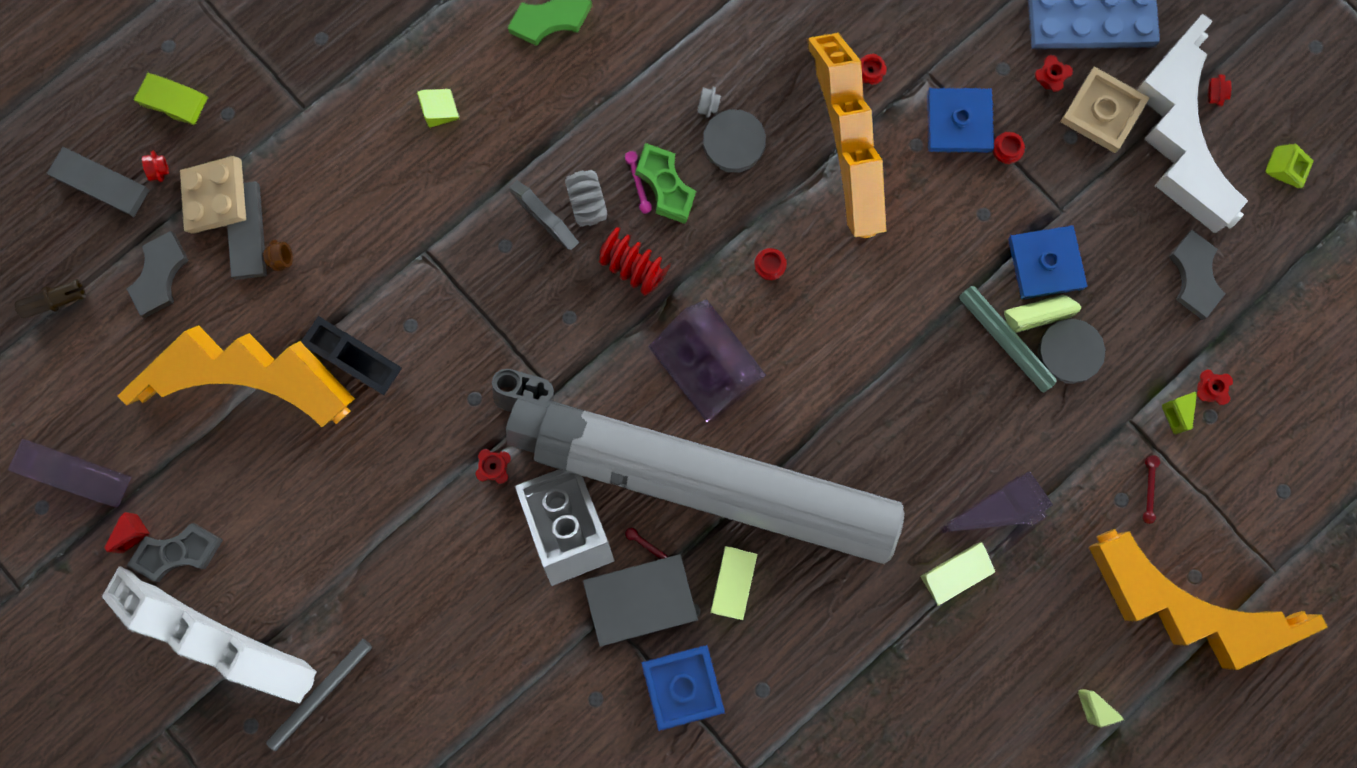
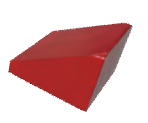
M124 512L104 548L106 552L125 553L140 543L150 533L137 514Z

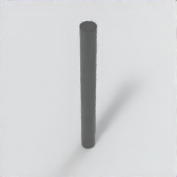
M362 639L266 741L269 748L277 751L373 648L368 641Z

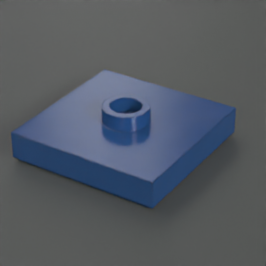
M928 89L929 152L993 151L992 89Z
M1074 225L1011 235L1008 238L1021 300L1083 290L1088 287Z
M707 645L642 662L658 731L725 713Z

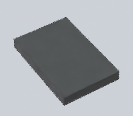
M681 554L583 580L599 646L698 620Z

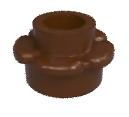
M272 240L269 242V246L264 249V261L274 271H283L284 268L292 265V250L286 242Z

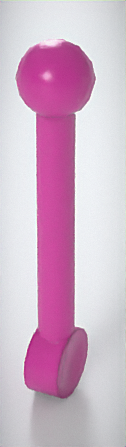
M629 151L625 155V161L631 166L641 201L639 208L641 212L649 213L652 205L646 199L641 178L635 176L638 157L635 152Z

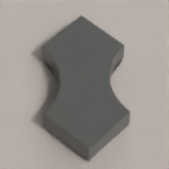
M518 180L509 187V191L526 212L534 217L556 242L568 250H572L579 243L563 221L553 214L529 187Z
M1191 230L1169 257L1177 266L1182 281L1181 290L1176 301L1201 320H1204L1226 293L1216 283L1212 271L1213 259L1218 249Z
M172 231L142 246L145 256L142 273L130 287L126 288L139 315L143 318H147L174 303L171 292L173 279L178 270L189 261L176 235Z
M191 523L181 534L171 539L157 540L145 536L127 566L154 582H160L168 572L180 566L191 565L206 569L223 539L201 526Z

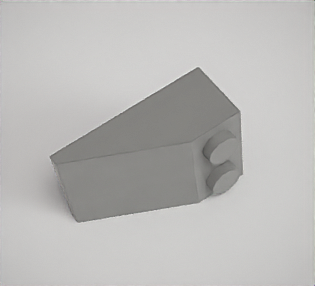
M558 469L515 486L551 586L615 561L581 475Z

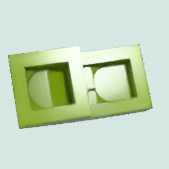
M148 73L134 101L143 107L164 112L172 119L195 125L208 97L189 87Z

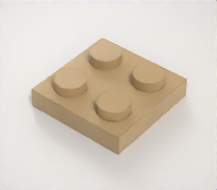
M1093 67L1060 122L1116 153L1128 136L1149 97L1100 69Z
M230 156L180 170L184 231L194 234L246 220L242 160L240 158Z

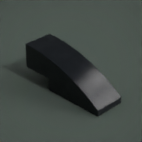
M320 316L316 318L301 340L306 348L382 395L386 394L402 370V367Z

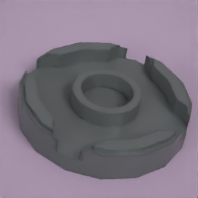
M729 109L718 113L708 122L704 130L703 149L707 159L712 164L714 163L718 166L719 169L725 172L739 173L751 169L762 157L765 150L766 134L762 124L754 115L743 110Z
M1071 318L1060 320L1045 330L1038 344L1037 353L1039 360L1056 379L1063 381V383L1075 384L1084 382L1098 373L1104 363L1106 350L1103 338L1093 326L1085 321Z

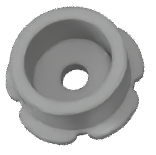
M715 87L712 90L702 89L697 113L706 115V118H709L711 113L717 114L721 95L715 94Z

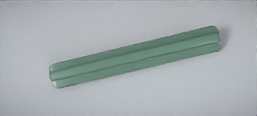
M974 286L969 287L960 295L959 298L1040 391L1046 392L1056 384L1057 379Z

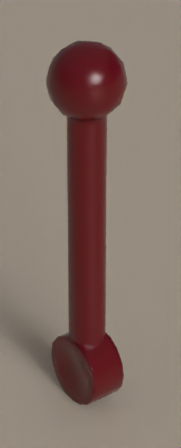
M1155 455L1145 459V465L1149 468L1146 512L1142 518L1147 524H1152L1156 520V515L1153 512L1155 471L1160 465V459Z
M630 527L626 530L625 536L628 540H635L659 559L668 557L639 536L635 528Z

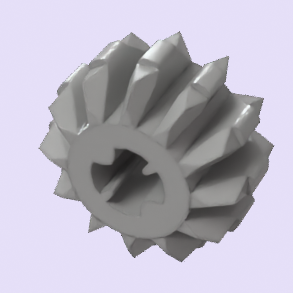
M582 170L567 176L565 183L576 223L582 227L586 225L592 226L606 220L608 214L597 174L593 170Z

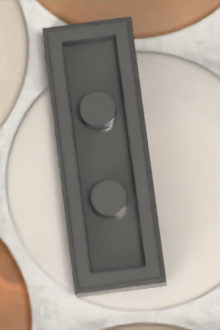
M62 147L47 172L52 178L132 217L136 215L149 192L147 187L65 147Z
M256 181L243 183L246 220L227 225L231 277L234 280L267 276L266 263L263 257L265 245L260 185Z

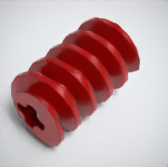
M616 227L600 249L599 263L602 266L610 264V272L617 273L620 271V278L623 281L631 278L630 285L633 288L642 285L641 293L648 295L662 282L670 268V264L663 269L660 268L661 256L654 261H650L652 250L648 249L643 254H640L639 251L642 243L637 242L630 247L631 235L628 234L620 240L618 237L621 228Z

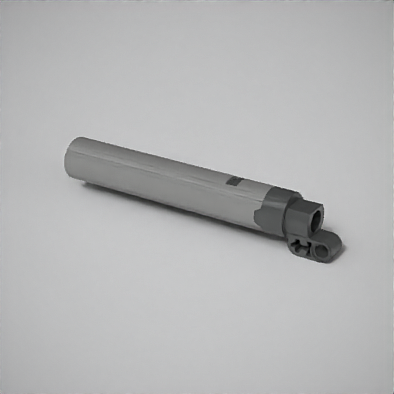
M502 369L495 373L492 378L494 403L497 407L511 412L506 427L507 445L533 452L534 461L537 463L881 564L890 561L895 552L904 520V507L899 501L555 402L553 386L544 378L513 369ZM505 387H511L514 389L510 392L501 391V389Z

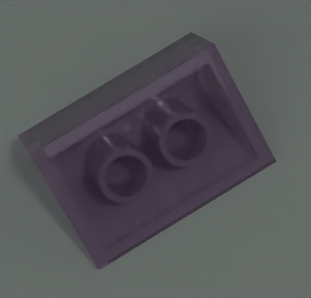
M707 299L685 308L648 346L707 423L747 394L766 376Z

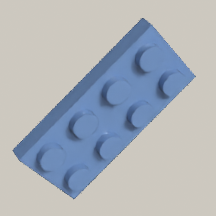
M1028 0L1032 49L1156 47L1160 42L1156 0Z

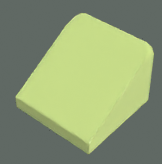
M1078 690L1088 723L1103 727L1124 720L1117 711L1094 691Z

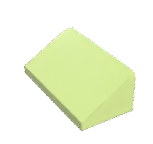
M1059 295L1007 309L1004 311L1007 324L1017 333L1069 319L1080 312L1081 306L1070 297Z
M980 542L920 577L939 606L995 573V570L984 545Z
M725 546L710 613L740 620L744 619L757 554Z

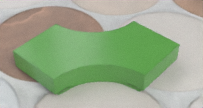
M552 0L540 5H530L522 2L508 27V31L510 34L536 46L545 36L559 30L578 32L592 7L591 1Z
M645 143L635 176L646 181L652 188L656 197V214L685 224L696 191L685 185L678 177L674 166L675 153Z

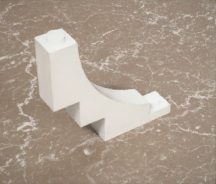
M1202 14L1139 86L1137 91L1149 97L1146 104L1163 116L1144 140L1173 162L1172 166L1155 186L1216 233L1225 226L1229 229L1232 228L1242 218L1244 214L1240 210L1248 200L1224 177L1214 162L1201 131L1197 102L1198 84L1207 54L1198 47L1209 36L1204 31L1213 22Z
M118 567L102 595V598L128 629L167 642L179 655L215 666L228 680L297 703L302 701L304 695L313 685L316 671L304 660L271 648L219 624L179 602L158 587L140 581L130 570Z

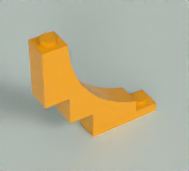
M839 33L808 38V47L816 60L817 78L828 108L838 152L847 225L854 237L870 238L877 233L886 232L883 160L874 148L872 110L863 99L861 61Z
M199 325L185 330L118 395L119 399L127 406L138 400L144 403L156 392L161 397H164L178 390L199 385H242L266 391L290 402L308 414L321 427H324L330 421L338 424L351 412L347 406L355 400L301 341L289 346L274 359L250 333L237 338L223 351Z
M1116 529L1107 531L1096 537L1098 543L1089 546L1125 621H1139L1157 612L1174 645L1187 646L1207 637L1221 667L1224 669L1238 670L1328 628L1322 615L1306 614L1305 611L1296 612L1285 618L1283 612L1246 613L1228 610L1202 601L1180 589L1163 576L1138 547L1130 531L1117 533Z

